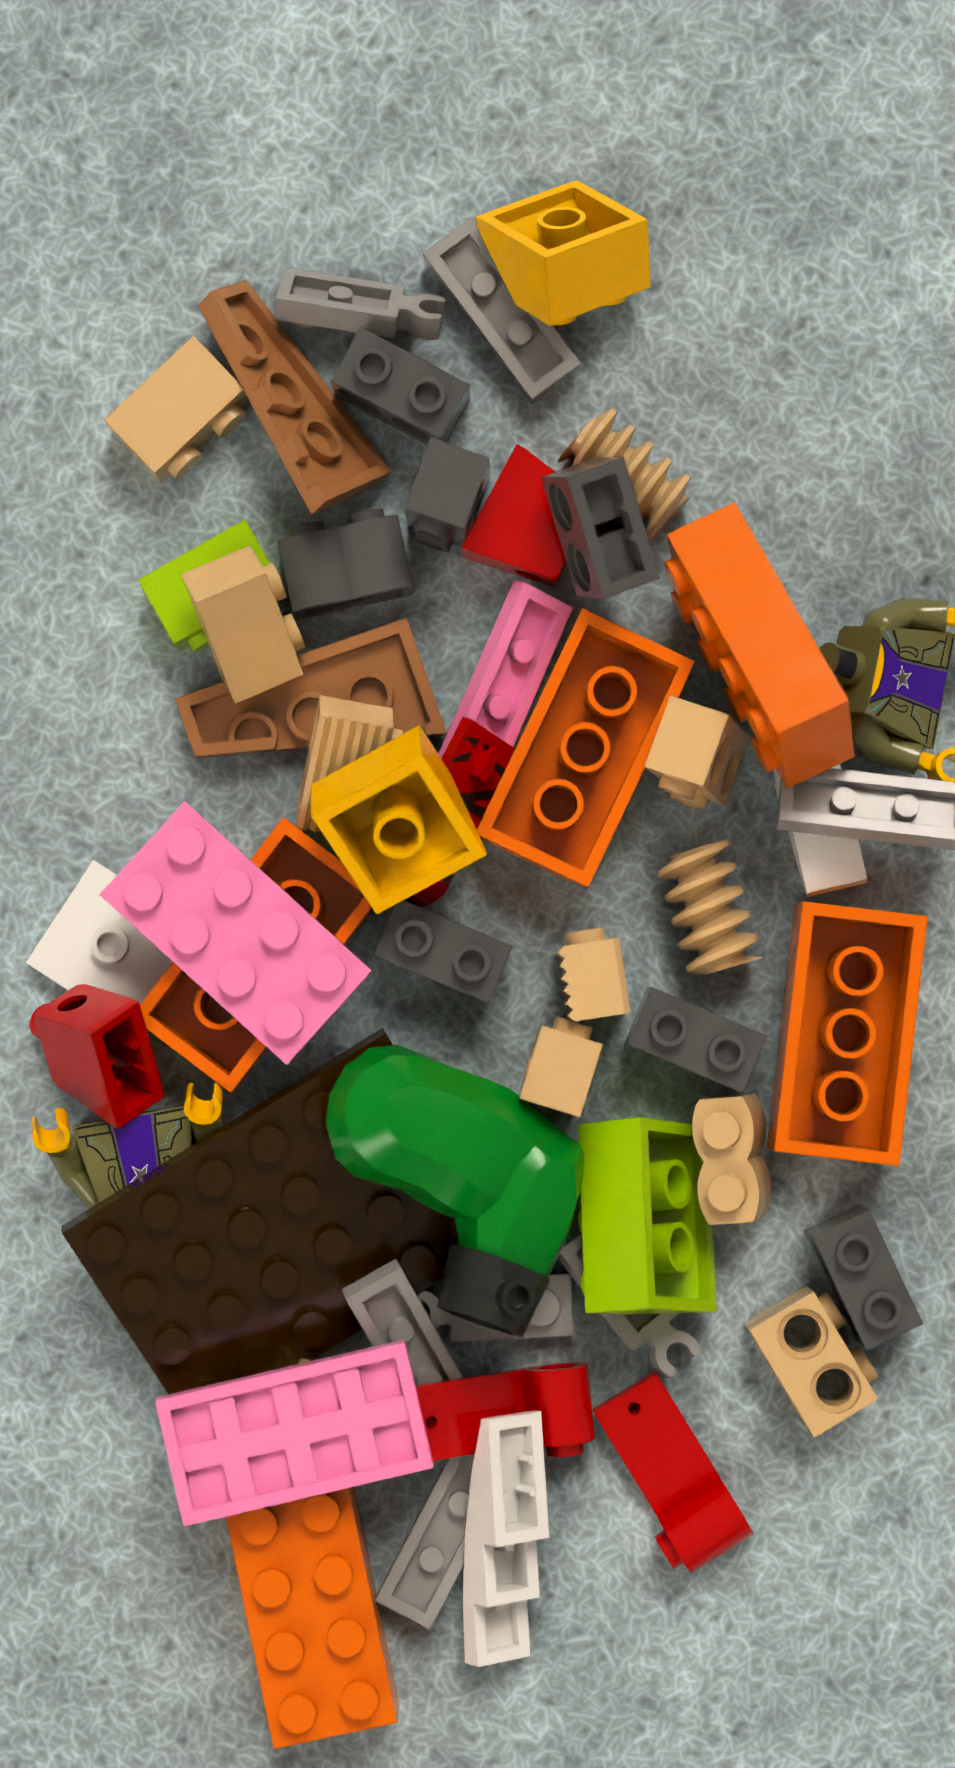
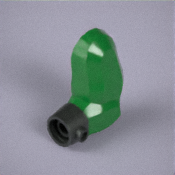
M399 1045L370 1047L344 1067L329 1095L325 1123L335 1159L354 1177L402 1190L421 1204L441 1214L455 1218L458 1244H450L437 1308L487 1328L523 1338L550 1282L549 1275L569 1236L582 1188L584 1151L581 1145L544 1118L526 1100L519 1099V1095L505 1086L450 1067L424 1054Z

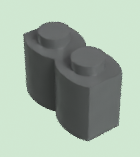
M368 509L348 516L349 524L338 528L325 529L324 522L321 521L302 523L289 528V537L277 542L294 618L315 617L414 594V586L398 515L385 516L383 509Z

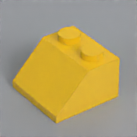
M578 180L476 216L477 229L515 305L549 326L571 323L578 315L601 306L620 304L626 300L627 296L651 287L648 219Z
M420 725L311 785V817L376 914L486 856V849L452 775Z

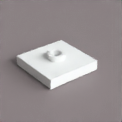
M93 860L26 963L67 990L76 985L87 984L135 999L141 1004L173 961L99 895L117 874Z

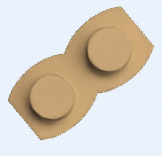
M755 1093L719 1095L699 1099L693 1113L692 1133L697 1152L704 1162L699 1173L697 1186L698 1201L702 1214L709 1225L752 1223L766 1215L772 1192L770 1174L764 1159L760 1155L766 1137V1119L761 1102Z

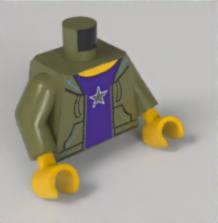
M898 599L869 612L862 626H844L838 633L836 644L827 642L820 646L819 649L849 700L853 743L865 759L914 775L916 770L919 769L925 771L928 779L955 782V778L948 777L942 769L944 759L955 763V748L945 749L936 755L923 752V749H934L955 640V634L946 632V626H955V608L948 607V601Z
M190 1083L187 1085L184 1105L142 1112L119 1129L113 1127L105 1120L81 1123L73 1126L74 1136L70 1134L68 1112L64 1108H56L55 1113L58 1127L55 1129L42 1128L38 1124L37 1117H32L33 1144L37 1149L48 1154L60 1178L90 1209L223 1127L221 1109L224 1088L220 1084L215 1083L213 1099L205 1101L194 1095V1084Z

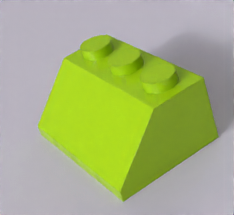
M645 1117L578 1124V1140L584 1151L581 1208L578 1221L583 1241L584 1269L581 1275V1288L585 1296V1313L631 1315L717 1312L713 1225H709L705 1220L698 1201V1177L704 1162L694 1144L692 1124Z

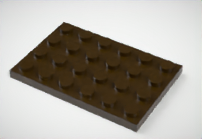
M383 1028L61 1226L62 1235L168 1394L296 1365L300 1358L309 1359L310 1361L362 1329L341 1289L394 1259H397L416 1294L443 1279L450 1244H458L455 1218L441 1214L421 1204L402 1190L354 1177L335 1159L325 1123L330 1092L344 1067L370 1047L393 1045Z

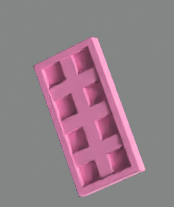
M185 801L99 894L286 1065L295 1058L372 973V970Z
M405 1339L157 1397L155 1400L183 1527L434 1468Z

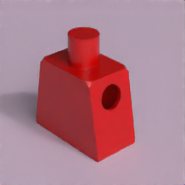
M516 444L461 547L462 556L470 561L555 588L567 563L540 478L555 471L527 449Z
M80 984L74 986L50 1003L39 1006L32 1014L29 1023L30 1031L33 1036L41 1041L53 1081L59 1088L113 1127L121 1128L165 1097L139 1001L87 984Z

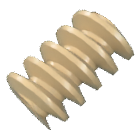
M612 407L593 418L562 453L558 462H562L573 455L576 456L572 466L599 457H624L642 520H649L646 533L650 543L690 499L684 493L691 476L686 472L669 481L666 476L672 459L667 456L651 465L648 462V458L654 443L648 440L633 449L629 444L636 427L631 423L614 432L611 427L618 411Z
M728 839L670 856L671 861L657 871L658 879L678 881V885L664 895L665 902L685 905V909L671 919L672 926L692 928V933L678 943L679 949L698 951L700 955L686 965L687 974L706 975L763 958L762 956L744 955L743 952L758 940L757 934L737 932L736 927L751 917L750 911L748 909L730 908L729 903L744 893L743 887L740 885H725L722 882L725 877L737 869L735 862L716 861L715 858L717 854L730 845Z

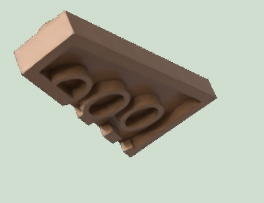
M247 280L212 290L203 299L198 308L311 515L378 486L393 472L278 320H274V315Z
M407 618L298 655L297 658L304 675L238 703L234 702L224 682L175 698L194 756L197 759L309 748L319 695L393 708L394 728L403 730V734L420 725L427 737L447 735Z

